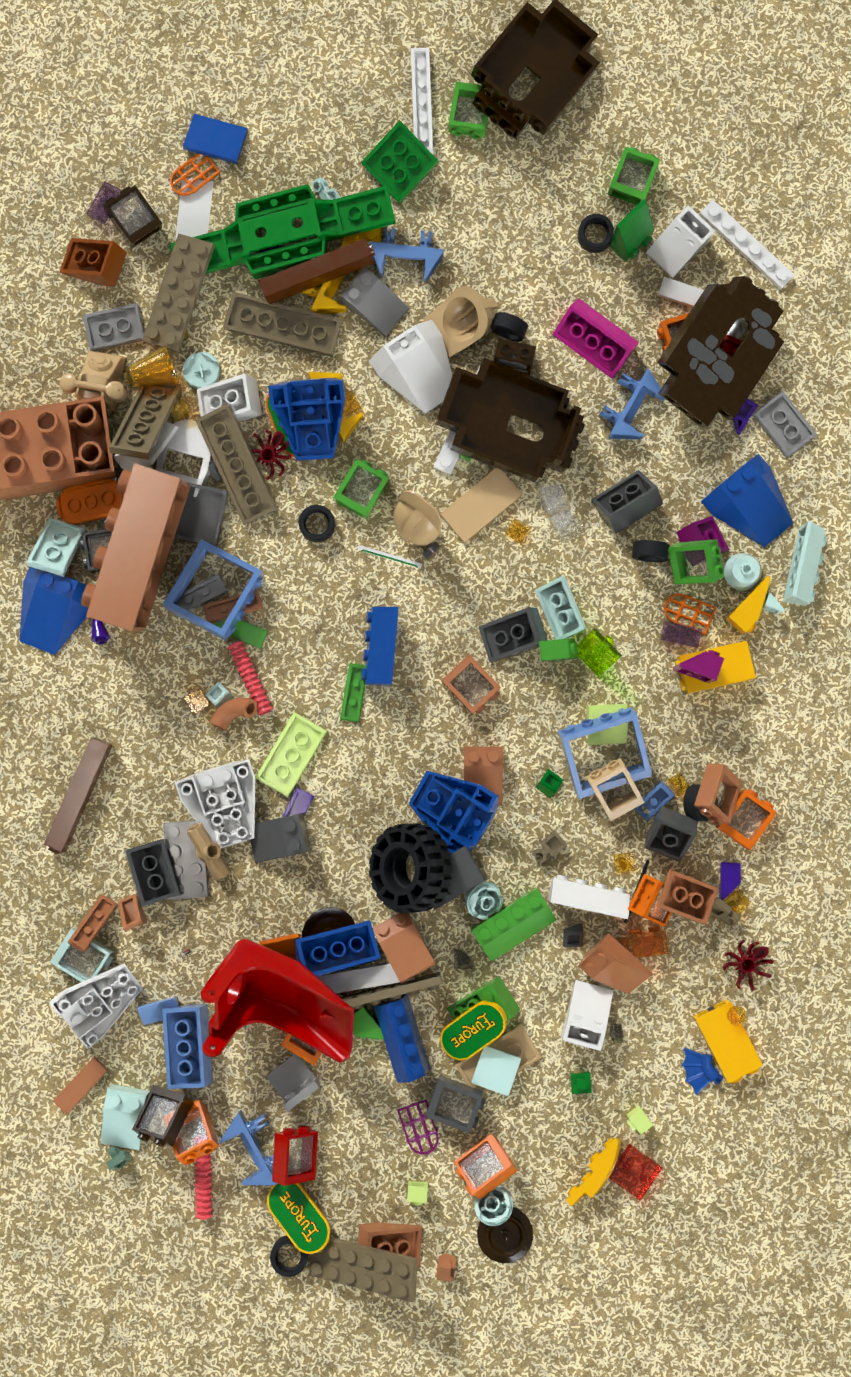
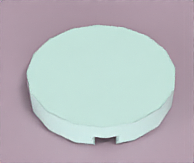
M206 352L194 353L185 360L183 375L191 387L199 389L218 381L220 366L212 354Z

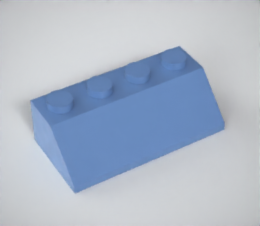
M192 1004L162 1009L167 1089L204 1088L213 1083L211 1057L206 1056L202 1049L204 1042L209 1036L208 1004Z

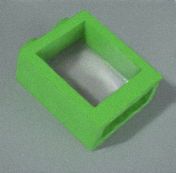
M456 81L448 132L455 136H462L464 134L470 135L474 139L485 138L488 116L483 112H479L472 104L475 95L482 85Z
M625 147L607 195L638 205L643 199H646L660 159L653 154L639 152L636 148Z
M356 459L333 499L336 503L367 520L390 480L385 471L381 469L375 470L366 460L362 459L360 461Z
M717 539L677 542L668 547L675 585L712 583L724 577V566L720 556L721 549Z

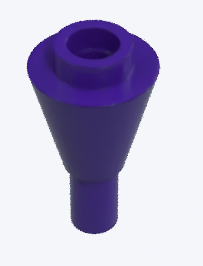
M93 619L91 641L97 645L107 643L110 636L103 622Z

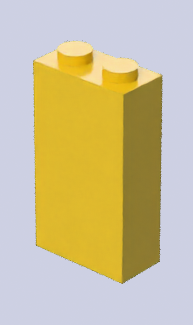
M747 641L676 657L677 661H675L676 666L709 650L720 653L719 656L724 658L717 680L714 682L706 683L681 674L679 684L681 691H685V695L756 678Z
M726 999L714 1005L715 1009L711 1011L706 1009L692 1017L724 1080L728 1084H734L741 1081L742 1076L746 1074L752 1075L757 1073L763 1064L731 1001Z

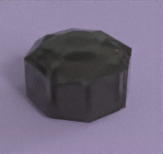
M620 1023L611 1024L610 1038L614 1043L623 1042V1030Z

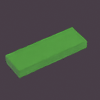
M226 620L214 623L213 625L222 628ZM238 620L234 626L236 629L230 637L261 649L268 631Z
M349 663L340 720L359 723L365 690L364 680H361L362 668L365 669V665Z

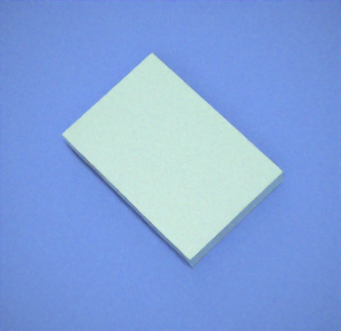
M49 517L27 560V566L64 577L80 545V539H83L82 533H85V528Z

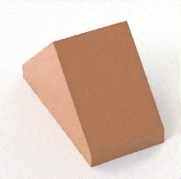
M136 894L118 901L124 931L148 921L142 907H140Z

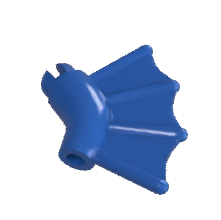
M684 1048L685 1060L681 1065L686 1070L685 1081L692 1085L695 1094L702 1091L712 1081L717 1085L720 1084L723 1076L713 1066L712 1055L700 1054L691 1049Z

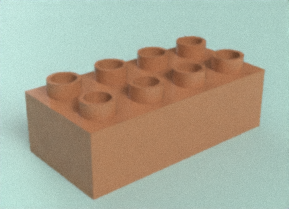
M135 463L132 471L125 469L122 471L117 485V492L124 494L120 510L112 507L105 523V530L112 532L108 547L100 545L93 561V568L100 570L96 585L87 584L81 600V606L88 607L86 617L130 631H145L191 487L184 480Z

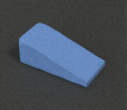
M661 780L643 798L645 803L642 805L650 813H644L642 805L634 809L648 822L660 810L661 806L664 807L675 796V792Z

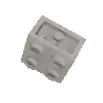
M293 1054L267 1075L268 1080L285 1101L283 1107L287 1112L317 1090L321 1084L306 1062L296 1054Z

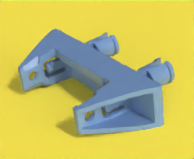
M384 227L383 243L369 242V244H372L375 255L372 257L380 278H383L384 264L386 263L385 256H389L391 258L425 260V265H423L425 268L424 282H427L444 255V249L431 248L433 236L431 231H429L427 239H425V230L421 231L420 247L394 244L396 232L394 227L391 228L389 236L387 227Z
M649 369L646 370L641 380L637 381L625 373L622 374V379H619L617 384L631 390L632 396L623 412L620 413L604 405L603 411L600 412L599 416L614 423V428L608 438L642 439L645 435L630 426L631 421L645 399V395L648 394L656 397L662 402L665 400V398L658 394L661 387Z
M240 1110L219 1143L222 1144L226 1140L240 1134L255 1165L258 1166L259 1170L243 1179L242 1185H276L277 1183L272 1181L274 1154L269 1157L266 1156L255 1136V1132L270 1125L269 1120L260 1123L266 1117L265 1114H262L249 1122L242 1110Z

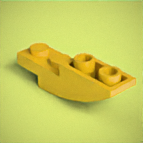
M611 1137L603 1145L605 1149L601 1153L597 1151L589 1159L591 1163L588 1167L593 1173L589 1171L581 1179L583 1183L579 1187L575 1185L567 1193L569 1197L566 1201L570 1206H574L585 1194L590 1199L595 1197L607 1182L619 1155L621 1139L619 1137L615 1139Z

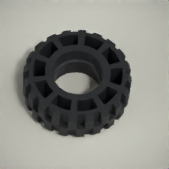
M419 823L397 824L387 828L377 838V843L372 847V855L369 858V877L372 881V888L377 893L376 896L380 901L384 902L383 904L397 913H415L431 910L442 901L441 898L446 896L448 886L451 885L452 856L447 849V843L444 839H441V835L436 830H433L428 825ZM409 854L412 856L415 865V874L412 882L409 880L406 872V862Z

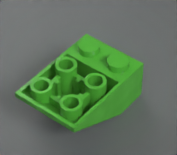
M500 976L485 983L446 1008L453 1020L480 1001L495 1002L500 1005L506 1013L507 1021L512 1019L520 1010Z

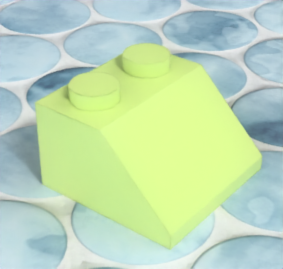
M627 704L587 706V719L593 720L605 713L611 714L618 712L621 708L627 709ZM628 722L589 734L588 745L627 743Z

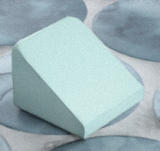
M770 592L766 594L762 609L777 615L782 613L784 608Z
M219 681L205 694L217 708L226 701L235 698Z

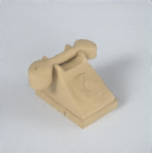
M88 350L79 379L74 374L66 373L60 378L59 386L67 394L76 392L78 400L104 396L106 410L115 413L117 403H121L127 398V390L121 383L126 358L124 356Z

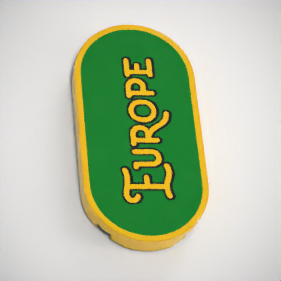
M480 1001L442 1030L440 1042L443 1050L448 1056L456 1060L471 1058L505 1032L507 1027L505 1011L495 1002Z
M278 1183L273 1185L267 1196L268 1209L294 1246L306 1254H313L323 1250L329 1243L330 1224L300 1183L287 1186Z

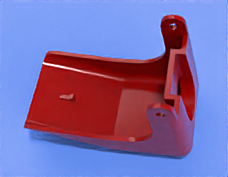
M241 939L236 942L201 991V999L204 1002L215 1003V1013L208 1023L209 1036L202 1046L203 1053L208 1057L220 1055L234 1034L243 1026L252 1023L268 1024L291 1034L337 1062H345L350 1057L353 1041L354 1009L298 960L249 939Z

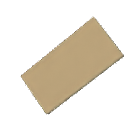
M495 468L440 515L465 544L523 494L501 469Z
M521 1023L488 1045L521 1057L517 1073L542 1058ZM479 1051L467 1060H460L455 1066L468 1086L486 1093L489 1089L471 1083L481 1051Z

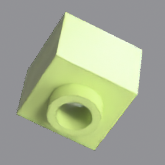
M639 1105L627 1114L629 1118L627 1123L634 1132L638 1130L640 1134H643L653 1126Z
M408 1181L407 1202L417 1206L427 1203L428 1182Z

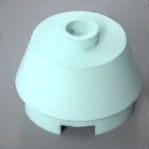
M746 553L732 556L724 567L725 580L732 588L739 591H747L754 588L760 582L762 576V568L758 560Z
M483 881L464 894L469 913L473 917L482 920L489 919L488 916L492 915L495 911L498 913L503 904L499 887L491 882Z
M500 1185L482 1199L476 1197L475 1200L477 1217L481 1222L489 1226L503 1224L508 1220L513 1210L511 1194Z

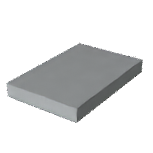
M138 303L83 315L90 351H100L141 342L143 339L144 328Z
M783 391L752 414L786 458H789L817 436V433Z

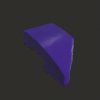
M748 398L736 417L733 418L736 434L740 435L758 406Z
M720 863L719 898L724 900L741 883L740 863Z

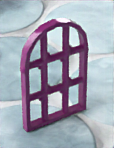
M427 1099L397 1109L406 1141L411 1150L421 1155L434 1151L439 1140L438 1129H436L434 1120L431 1119L435 1131L429 1132L424 1121L427 1117L424 1114L422 1115L419 1104L426 1103L428 1109ZM413 1106L417 1107L420 1118L415 1120L414 1118L412 1119L409 1110ZM406 1109L410 1120L406 1123H403L400 1111ZM419 1121L420 1123L422 1122L425 1134L420 1136L417 1134L414 1123ZM405 1126H412L414 1138H408ZM436 1134L437 1140L433 1147L430 1135ZM424 1137L428 1140L431 1149L427 1152H423L419 1140ZM410 1142H417L420 1151L415 1150Z

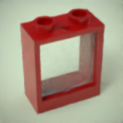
M302 1125L298 1126V1129L284 1128L282 1132L275 1133L273 1182L287 1186L315 1180L318 1131L311 1130L310 1126Z

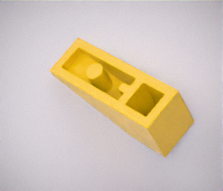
M766 576L727 616L726 620L741 634L750 633L757 626L755 622L760 617L771 577Z

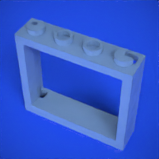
M201 539L165 599L163 606L166 610L226 641L228 636L230 637L234 633L236 622L243 618L246 605L251 604L253 601L254 591L256 588L261 587L264 579L262 570ZM208 552L253 574L222 628L177 606Z
M632 707L627 709L621 708L618 712L605 713L599 718L593 720L586 719L580 724L574 726L567 725V728L558 730L573 788L578 799L594 795L595 792L588 780L580 782L569 741L630 721L642 763L628 767L627 770L634 782L652 776L638 716ZM623 772L597 787L600 792L628 784Z

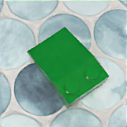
M645 199L616 225L610 248L625 262L629 258L633 260L639 254V249L642 246L646 247L653 240L654 227Z

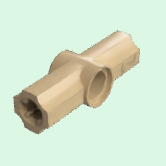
M202 822L187 829V834L196 847L197 858L204 861L215 880L226 877L230 870L220 855L221 848L219 844L212 841Z

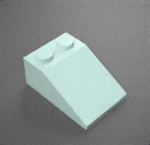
M114 1084L107 1088L103 1109L101 1144L134 1150L140 1149L141 1140L137 1138L138 1134L132 1128L150 1091Z

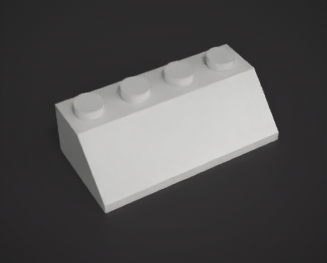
M558 874L557 878L552 877L547 899L549 902L628 919L630 894L625 893L626 889L614 887V890L606 889L607 885L595 883V886L587 885L588 881L576 879V882L568 881L569 877Z

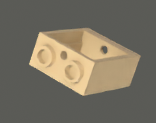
M621 759L610 761L607 766L592 771L586 777L610 821L645 803ZM623 772L632 792L607 805L597 786Z

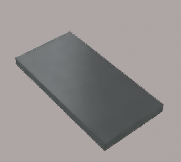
M115 467L113 480L119 481L124 469ZM188 483L191 487L175 539L199 543L202 539L217 547L228 491ZM195 488L200 489L197 497H193Z

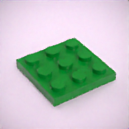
M399 120L361 163L382 186L387 185L389 193L401 204L439 161Z

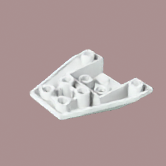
M433 320L414 325L382 346L369 360L379 378L426 414L443 403L452 378V372L442 334Z
M250 759L230 762L195 773L175 782L183 805L197 823L202 822L212 841L218 843L221 849L255 838V774Z
M122 964L65 989L49 1003L59 1016L63 1017L78 1039L88 1049L105 1036L143 988L127 966Z

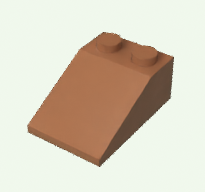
M464 747V780L483 785L499 796L498 805H502L503 747Z
M669 869L657 907L691 921L707 925L719 888Z
M398 913L373 927V932L401 984L436 965L409 913Z
M609 933L585 953L578 965L593 980L627 994L653 974Z
M379 1222L359 1224L358 1244L417 1258V1267L420 1266L421 1225Z

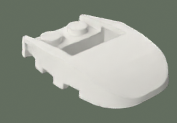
M180 420L174 423L178 430L157 458L156 470L181 478L188 483L205 486L210 474L209 465L214 460L196 421ZM168 449L202 458L203 462L198 479L163 470ZM195 488L193 497H197L200 489Z

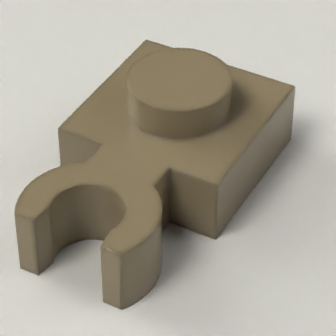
M554 830L540 842L543 848L534 850L532 855L535 856L537 853H542L543 857L539 861L542 864L546 861L548 854L554 857L567 844Z
M718 897L715 898L711 915L717 919L722 917L729 925H732L733 921L738 922L740 914L731 911L732 907L726 904L724 900Z

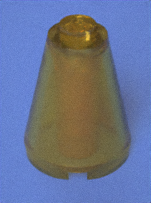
M166 346L158 348L125 369L126 373H123L126 384H131V387L174 384L178 382Z

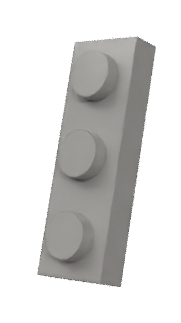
M217 574L186 590L177 606L190 612L228 591L220 575Z

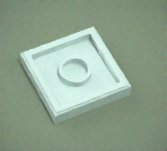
M486 1046L481 1051L471 1083L509 1096L521 1057Z

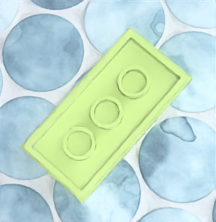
M294 712L255 778L289 797L327 731Z

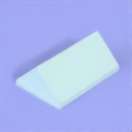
M564 575L535 590L555 640L566 639L586 630Z

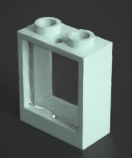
M74 927L70 929L50 963L78 981L83 982L101 974L104 967L108 968L114 959L111 957L114 951L95 939L85 953L68 944V940L77 929Z

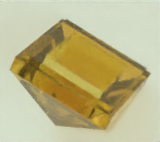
M514 518L505 535L521 544L531 527Z

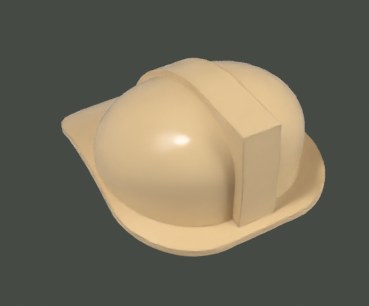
M463 286L454 290L423 322L433 320L442 334L447 356L450 358L487 334L493 322L492 311L498 305L494 298L485 299L473 288Z
M412 490L403 491L393 513L394 525L400 533V537L409 544L411 542L415 545L423 546L435 541L439 535L443 536L441 533V517L437 509Z

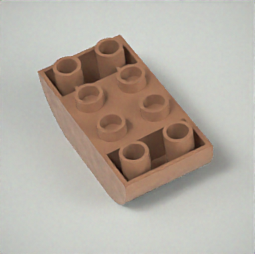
M100 396L0 412V500L58 492L71 486L106 478L112 479L115 476L113 453H110L109 448L111 438L105 397Z

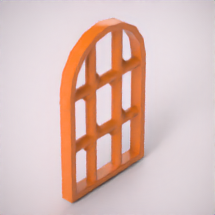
M197 153L172 173L170 185L176 194L189 196L220 174L219 169L205 155L204 160L194 164L193 161L201 155ZM208 160L211 166L204 172H201L198 167ZM191 163L193 168L186 173H182L181 170ZM214 168L217 172L207 179L205 174ZM197 170L200 175L192 181H188L186 176ZM179 173L181 177L172 182L174 176ZM199 178H203L205 180L196 188H194V186L192 185ZM181 180H185L187 184L177 191L173 187ZM191 187V191L182 193L186 188Z
M678 593L673 594L666 600L664 613L668 620L675 625H680L706 635L717 607ZM674 596L684 597L683 601L680 602L671 598ZM689 598L699 602L698 607L694 608L686 605V599ZM671 601L681 605L679 611L666 608L667 602ZM704 604L714 608L712 614L701 611V605ZM686 607L696 611L694 617L681 614L682 609ZM667 611L677 615L675 621L668 616ZM701 613L710 617L708 624L696 620L697 615ZM679 617L692 621L690 627L679 623ZM694 623L706 626L705 632L694 629Z

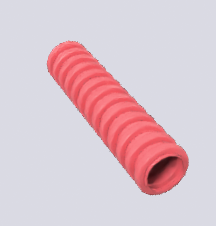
M237 641L229 645L227 649L231 651L230 655L234 657L232 660L236 662L235 666L238 667L237 671L241 673L240 677H243L242 682L246 684L245 688H248L247 693L251 695L250 699L257 702V715L261 716L272 711L273 706H270L271 702L267 700L269 697L265 695L266 691L262 689L264 686L260 684L261 680L257 678L259 675L255 673L256 669L252 667L254 664L250 662L251 658L248 657L249 653L245 651L246 647H243L244 642Z
M208 1136L194 1138L195 1145L208 1139ZM210 1154L199 1157L194 1164L196 1168L194 1170L196 1174L195 1180H197L195 1182L197 1187L195 1188V1193H197L195 1195V1199H197L195 1201L197 1206L195 1207L197 1212L195 1217L201 1220L209 1219L213 1216L211 1212L213 1210V1206H211L213 1200H211L212 1193H210L212 1191V1187H210L212 1185V1181H210L212 1179L210 1174L212 1172L210 1168L212 1166V1162H210L212 1156Z

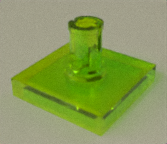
M596 628L578 644L577 656L598 677L608 670L622 655L612 646L614 640L610 636L604 638Z

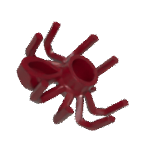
M265 430L268 434L266 447L261 437L255 433L253 434V437L257 438L262 450H252V453L260 454V457L256 460L257 463L263 460L262 464L266 462L265 466H268L270 463L271 473L266 477L267 480L271 479L274 475L273 462L281 467L279 476H282L285 472L284 465L277 458L288 460L293 457L291 454L288 456L278 455V453L289 446V442L285 441V445L276 450L285 440L284 434L281 431L275 432L272 437L271 431Z
M741 940L737 947L741 957L733 952H725V956H732L738 962H728L722 966V969L725 971L726 967L738 966L735 970L739 969L738 974L743 973L736 982L737 988H741L740 983L748 973L749 987L754 991L752 972L767 978L772 977L771 974L758 971L755 968L762 964H773V960L766 959L755 963V961L765 958L769 953V949L759 946L754 949L750 957L752 948L758 945L759 942H752L745 955L741 948L745 940Z

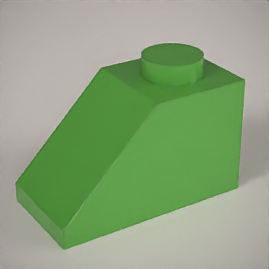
M574 639L539 641L541 661L559 662L577 659L578 645Z
M362 1005L363 1008L357 1009L354 1012L353 1034L361 1038L384 1040L379 1022L368 1008Z

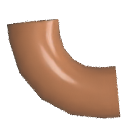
M244 697L228 700L218 707L209 723L226 731L235 718L239 716L253 717L257 711V702Z

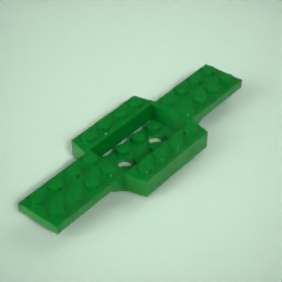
M309 184L236 203L235 222L224 229L193 238L215 245L206 274L246 264L253 278L259 279L326 254L329 241L396 224L387 185L333 200L316 199ZM295 219H302L303 224L301 227L295 228L292 225ZM260 228L266 230V235L262 238L256 236V232ZM307 237H318L307 241L295 243L292 245L250 255L251 252H257L262 249L276 247L277 245L285 244L288 242H294L296 240L304 239ZM175 242L170 243L171 252L173 251Z

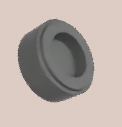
M215 462L209 465L211 476L217 481L222 480Z
M437 542L432 543L424 551L423 556L427 560L431 559L440 550L441 546Z

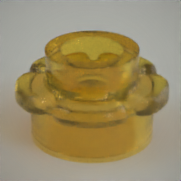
M732 1006L727 1013V1019L735 1026L740 1025V1023L743 1024L746 1021V1011L742 1007Z

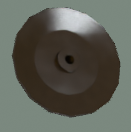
M336 907L321 908L312 913L306 920L302 930V938L354 925L355 922L352 916L343 909Z
M513 1207L510 1217L501 1225L489 1226L481 1221L479 1222L477 1229L478 1244L482 1252L491 1260L502 1264L513 1263L523 1258L531 1248L533 1228L528 1217L521 1210Z

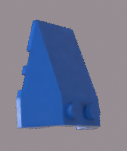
M304 379L269 385L270 405L273 411L275 410L280 426L284 429L287 441L296 460L334 458L346 399L343 379Z
M760 454L749 460L701 501L715 518L722 520L763 547L767 546L793 524L773 471Z
M29 567L23 581L19 641L56 655L86 618L88 607L81 606V600L87 585L66 576L62 577Z
M426 771L409 804L423 822L441 835V839L445 840L448 845L447 849L452 854L465 845L469 852L476 847L497 812L499 796L483 785Z

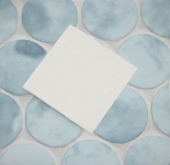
M198 179L192 185L196 188L205 180ZM182 180L181 188L187 184L185 180ZM214 181L208 182L197 192L189 196L180 195L175 241L178 233L189 237L208 233ZM191 187L186 188L182 193L191 191Z

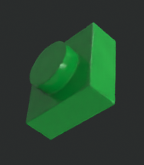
M590 1072L570 1073L572 1094L592 1093Z

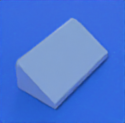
M176 996L138 1006V1013L143 1025L162 1021V1009L178 1007L179 1002Z

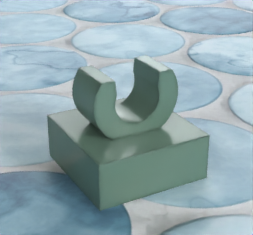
M114 1146L108 1150L112 1159L106 1162L110 1170H119L130 1162L133 1157L130 1152L121 1151L119 1147L116 1148Z

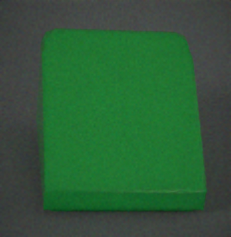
M548 769L535 788L551 798L564 780Z

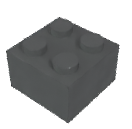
M661 806L646 834L644 848L681 863L697 835L698 821Z

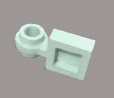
M316 178L312 183L313 190L319 194L322 200L341 198L335 188L329 189L327 181L323 178Z

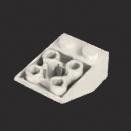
M688 205L647 250L646 254L673 279L712 239L715 230Z
M575 980L560 1036L562 1040L601 1051L613 990Z

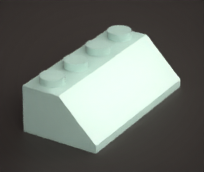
M808 521L798 529L783 599L784 602L807 606L814 600L815 591H813V587L819 578L817 569L818 565L820 566L822 563L823 554H821V550L826 544L827 536H825L826 530L813 522Z

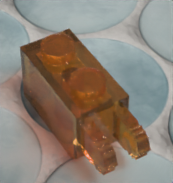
M660 926L648 927L649 931H641V928L630 929L629 933H625L624 938L616 939L636 958L669 954L666 930L660 929Z

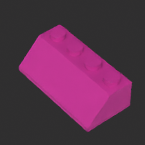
M580 298L570 305L552 334L612 379L639 344L637 340Z

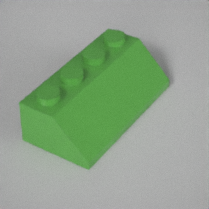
M535 887L500 909L498 913L496 912L489 916V919L483 920L472 927L471 931L492 962L555 922L556 918L539 890Z

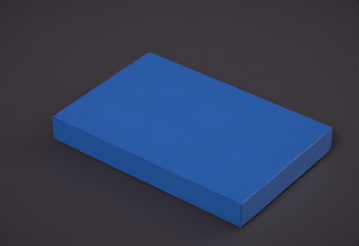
M194 114L183 149L237 164L248 129Z

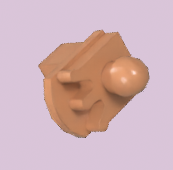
M451 1254L439 1256L436 1272L437 1280L453 1282L456 1257Z

